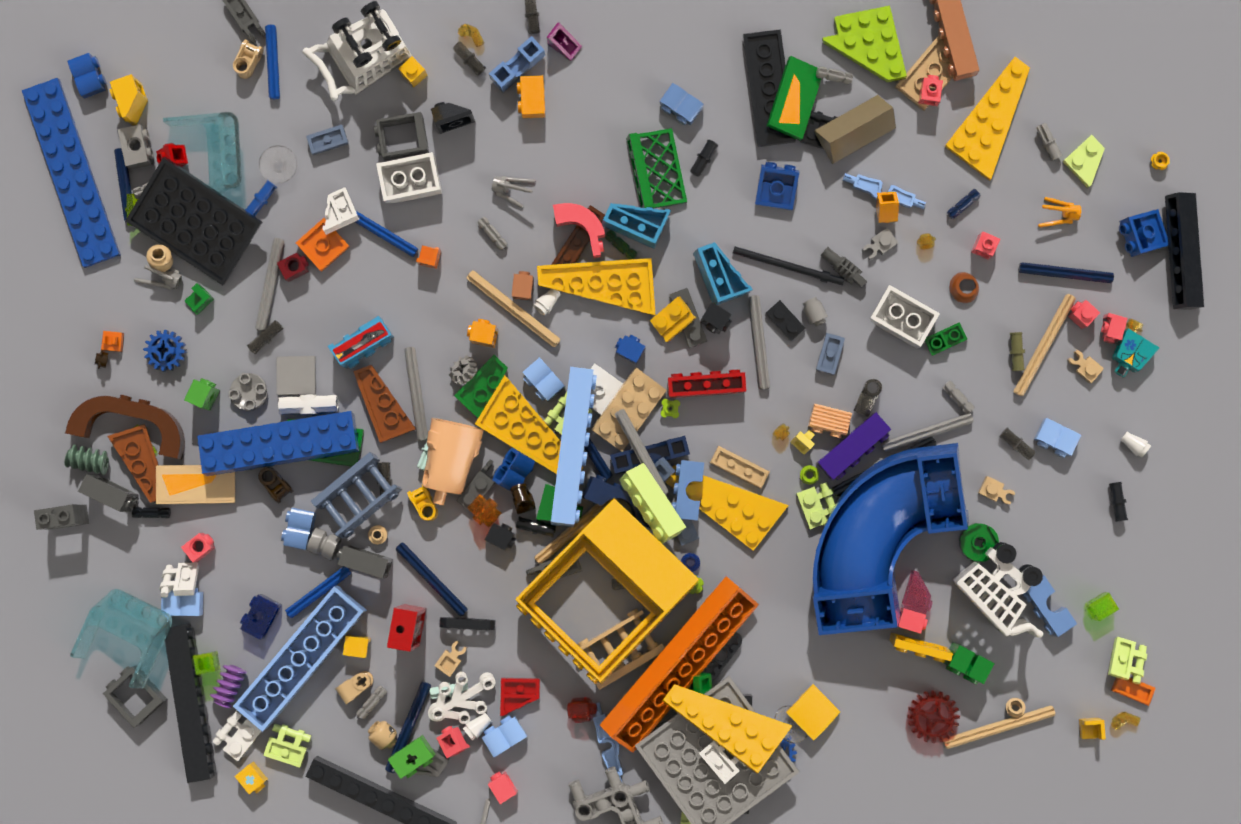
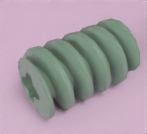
M74 444L72 449H69L66 453L64 465L65 467L71 466L72 469L78 468L82 471L86 469L87 472L93 471L96 474L101 472L102 475H105L109 466V458L107 457V451H103L102 455H100V450L96 449L94 454H92V448H88L87 452H85V447L81 446L78 451L77 445Z

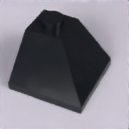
M445 102L435 104L434 108H431L435 125L440 134L475 122L470 109L452 103L445 104Z

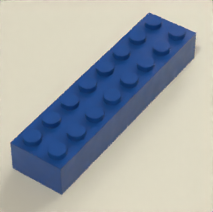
M352 411L197 436L202 474L206 476L360 452L355 415Z

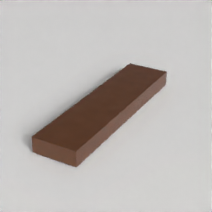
M590 205L588 209L602 223L605 214ZM575 227L551 265L577 262L590 242L588 233L582 227Z

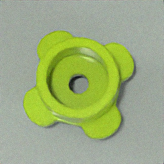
M663 399L661 402L663 405L660 413L661 416L664 418L667 416L674 419L678 418L679 400L669 401L668 399Z

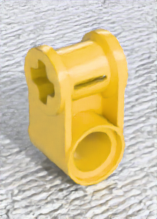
M421 485L420 488L407 492L409 499L422 519L433 521L437 518L438 509L435 503H433L428 488ZM427 507L433 509V514L430 517H425L424 510Z

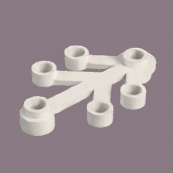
M464 672L457 673L451 700L444 703L445 698L451 692V687L448 682L440 683L437 701L428 709L429 718L436 722L442 721L444 718L457 719L461 724H466L470 721V715L467 711L456 712L450 710L453 707L473 709L478 714H484L487 711L484 701L475 702L467 699L484 689H492L496 683L493 674L483 673L479 678L478 684L462 692L463 685L468 682V678ZM460 677H465L462 681L458 680ZM443 687H448L445 691L441 690Z

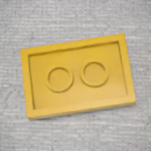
M895 633L890 634L889 640L893 647H896L895 650L907 653V650L915 652L914 655L923 658L929 655L934 657L933 660L945 663V660H952L953 653L948 647Z

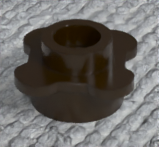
M103 350L100 353H96L94 364L98 365V369L100 367L106 368L108 353L103 352Z

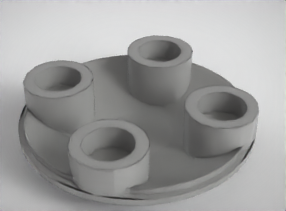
M242 373L232 382L228 396L237 408L244 411H253L265 402L267 386L260 376L253 373Z

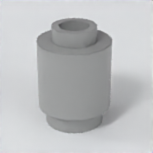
M817 297L802 303L810 325L815 324L817 327L826 322L825 318L828 315Z

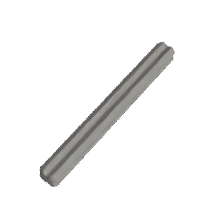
M280 238L273 239L255 326L259 331H266L279 271L277 262L281 261L284 240Z
M753 295L749 297L759 388L763 390L770 388L760 297L759 295Z
M414 347L405 348V357L417 438L419 441L427 440L428 432L416 351Z
M624 409L617 411L615 417L640 463L646 465L666 495L669 491Z
M968 413L882 442L881 446L884 452H888L973 423V417Z

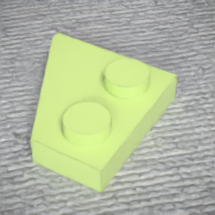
M1091 135L1062 162L1088 188L1092 185L1105 148Z

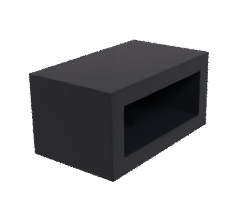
M712 302L700 322L710 332L720 334L721 331L726 332L730 326L732 314Z

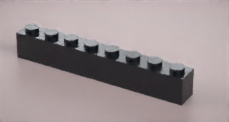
M191 623L163 628L187 783L208 780L215 776L216 764L212 762L211 756L213 754V745L211 742L209 743L208 737L210 735L209 723H206L205 718L207 707L206 704H203L202 699L204 688L203 685H200L199 680L201 669L200 666H197L196 661L198 650L196 646L194 647L193 642L195 631L191 627Z
M319 756L313 759L305 776L404 824L457 823L442 814Z

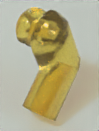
M463 24L458 29V34L461 37L466 35L472 37L476 47L484 44L482 36L476 27Z
M1121 712L1112 718L1111 727L1119 730L1127 723L1138 726L1140 717L1127 712Z

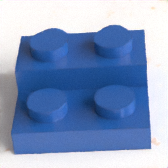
M766 162L765 165L761 164L755 204L793 210L799 178V170H796V166L785 165L782 168L777 167V163Z
M1158 209L1119 221V232L1125 237V250L1130 253L1131 257L1168 246V237Z

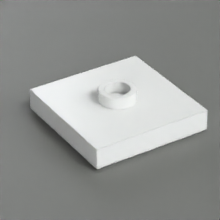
M594 364L591 369H594L593 375H597L595 390L591 389V394H594L593 410L601 415L623 383Z

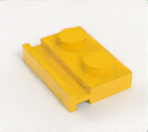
M677 297L655 315L650 322L659 334L663 336L665 342H669L692 323L696 317L691 313L692 311L683 299Z

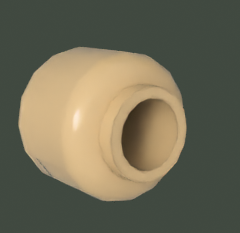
M158 244L152 246L147 251L146 258L150 267L166 272L173 265V257L168 247Z
M376 721L368 730V739L380 750L392 748L397 741L395 739L397 731L386 721Z

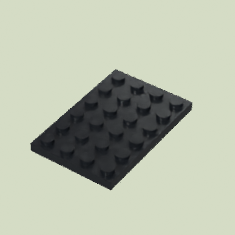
M167 157L162 158L125 220L151 239L168 247L171 252L222 286L228 280L263 223Z

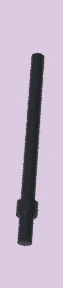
M736 246L733 250V254L820 279L824 283L831 282L842 286L844 278L831 275L828 271H817Z

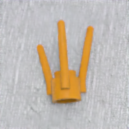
M1045 197V201L1064 207L1042 205V208L1062 211V216L1066 219L1038 224V227L1065 223L1072 224L1073 220L1080 219L1081 206Z

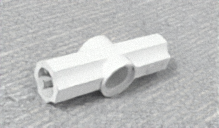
M309 394L300 395V397H281L278 401L279 414L300 413V415H314L321 412H338L339 408L337 395L317 396Z

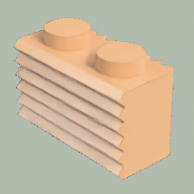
M813 404L808 427L812 428V432L823 434V431L830 432L831 437L841 439L842 436H847L852 413Z

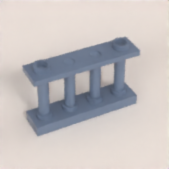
M371 452L366 454L311 500L315 507L319 509L326 508L340 527L335 533L337 537L343 539L350 537L359 525L388 501L396 499L399 496V492L402 491L401 487L395 484L389 485L376 468L377 463L380 461L379 458ZM366 472H370L385 491L377 499L361 480L362 475ZM352 484L359 488L370 503L362 511L346 492L347 488ZM337 496H341L355 515L347 524L332 505V500Z

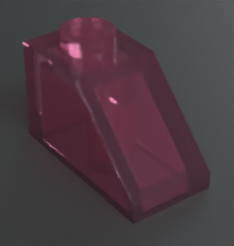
M911 570L901 607L926 615L927 611L931 610L933 603L930 600L931 594L919 572Z

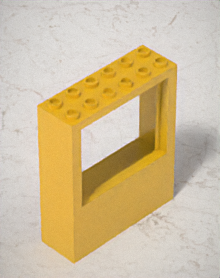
M614 498L515 600L518 603L516 605L518 610L525 616L529 614L532 617L530 619L531 622L538 629L542 627L545 630V636L552 643L557 641L560 644L558 646L559 650L565 656L570 654L574 658L572 660L573 663L580 670L584 668L588 672L586 674L587 677L594 684L597 682L602 684L698 584L699 579ZM585 551L650 612L599 666L535 604Z

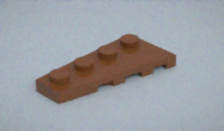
M372 365L353 371L380 443L416 430Z
M143 424L107 436L149 502H156V466H159L146 425Z

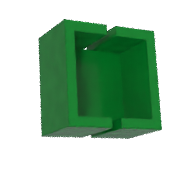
M952 642L949 648L953 653L952 660H945L944 664L947 665L945 669L959 676L963 673L964 679L976 685L978 682L984 684L995 663Z

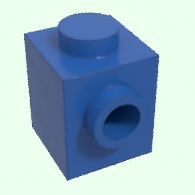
M625 335L623 339L619 338L615 346L617 349L616 354L637 364L645 349V345L639 343V338L633 335L629 337Z

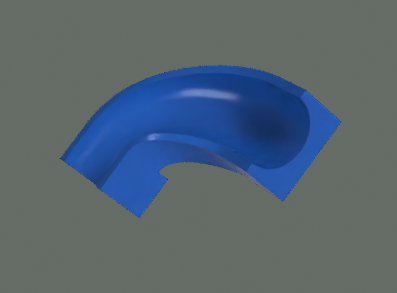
M958 443L920 447L888 456L864 471L840 496L825 523L814 560L813 602L819 635L898 627L900 607L894 569L903 548L912 538L922 532L928 531V534L968 529L969 515L966 509L962 486Z

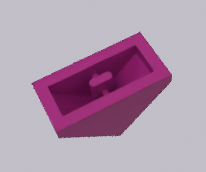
M559 22L546 37L547 44L570 61L582 47Z

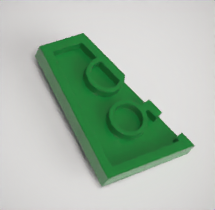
M493 354L476 372L475 376L454 396L479 418L503 379L508 367Z

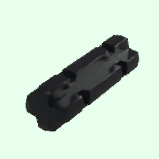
M134 507L132 510L133 518H170L171 514L170 508L142 509L141 507Z

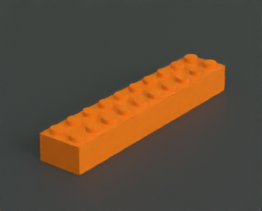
M726 576L606 716L600 726L612 739L634 753L637 749L635 745L647 737L671 709L662 700L674 684L688 689L693 683V676L701 674L759 604Z

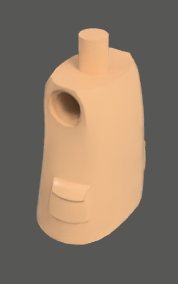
M431 418L426 442L428 451L422 486L436 490L433 503L444 505L447 493L462 494L473 459L479 455L483 429L453 421Z

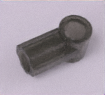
M870 379L864 383L853 411L869 417L877 397L882 391L880 381ZM871 382L877 385L875 393L868 391L867 387Z

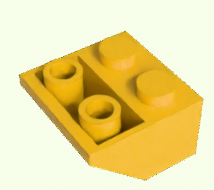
M130 74L111 81L112 88L109 90L112 98L117 101L116 111L119 117H122L125 122L134 126L137 125L148 99L142 83Z

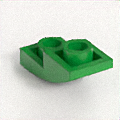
M960 322L926 337L925 342L933 356L968 338Z

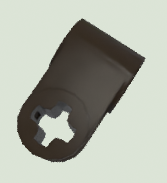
M264 468L259 472V481L278 504L288 493L294 492L288 482L274 468ZM267 471L273 474V479L270 482L264 478V474Z
M517 484L511 487L510 491L518 515L536 509L533 496L526 484Z

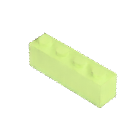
M644 463L627 471L619 479L623 489L627 491L633 504L642 514L644 521L652 529L655 538L662 544L676 537L686 528Z

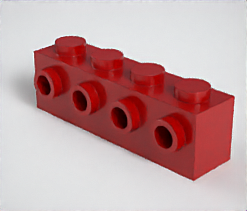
M729 370V373L721 374V371H711L710 375L694 372L690 373L691 376H683L682 373L671 374V377L667 379L669 398L746 393L745 372L740 373V370Z

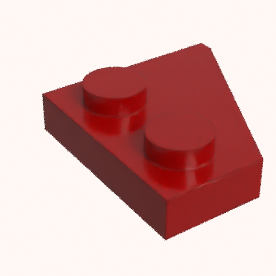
M501 678L500 716H504L539 699L540 678Z

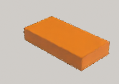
M1116 677L1111 691L1149 706L1156 689L1155 687L1143 682L1134 684L1131 677L1128 680Z

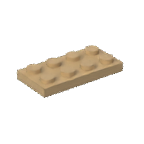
M635 367L591 430L623 452L629 441L615 417V413L624 409L635 430L638 431L667 390Z

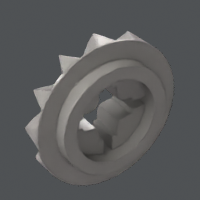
M467 355L464 358L459 357V360L454 362V366L450 367L451 372L449 376L456 384H464L470 381L477 372V362Z

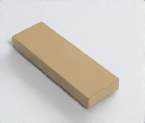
M720 446L717 447L710 461V464L760 489L770 472Z

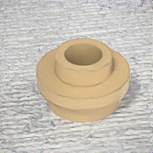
M376 525L370 528L368 538L373 544H382L387 539V530L383 526ZM376 531L381 533V537L378 539L374 537Z
M1011 698L1006 703V712L1011 717H1020L1025 712V704L1019 698ZM1017 705L1019 707V710L1014 711L1012 709V706Z

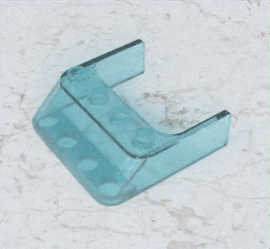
M222 112L163 118V122L171 127L201 124L206 128L209 167L208 186L219 193H224L240 185L242 175L239 122L235 114Z
M113 589L89 611L70 656L85 659L98 629L101 628L140 649L141 658L129 683V687L144 688L170 630L172 618L167 612L122 590Z

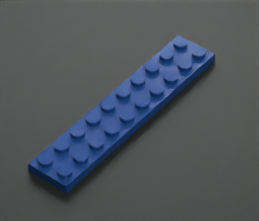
M55 78L22 90L82 266L87 268L120 256L117 242L60 79Z

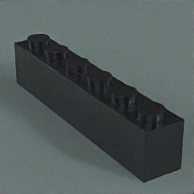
M1178 192L1166 195L1165 206L1173 310L1204 307L1196 193Z

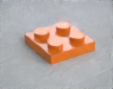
M325 218L320 220L295 242L321 272L350 247L336 230L327 235L323 231V226L326 223Z

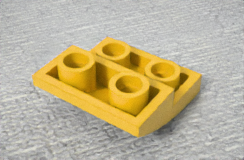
M812 684L786 713L814 741L837 717L840 711Z

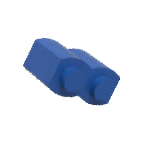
M86 53L67 61L81 97L85 99L106 91L104 85H107L103 74H99L98 68L100 64L96 56L93 57L90 53Z
M512 447L505 455L492 480L510 491L511 487L524 483L525 477L532 472L535 461Z

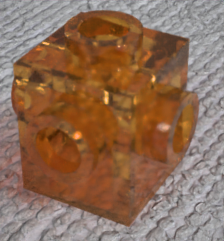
M481 494L468 507L474 514L472 518L479 525L484 523L488 527L502 514L496 508L498 504L493 499L489 498L487 500Z

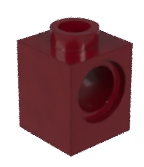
M298 253L277 262L284 279L288 282L309 272L307 266H309L307 259L304 255L301 256ZM294 262H298V269L296 271H291V264Z

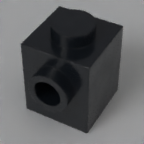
M493 523L485 540L506 551L507 548H512L516 538L513 537L515 533L512 532V527L504 523L501 526Z

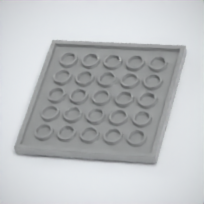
M730 676L704 694L755 712ZM676 714L635 745L691 824H730L799 773V770L779 744L758 774L747 766L744 767L738 761L735 765L740 771L724 784L699 754L713 740L680 714ZM724 750L725 754L730 759L734 757L728 751Z

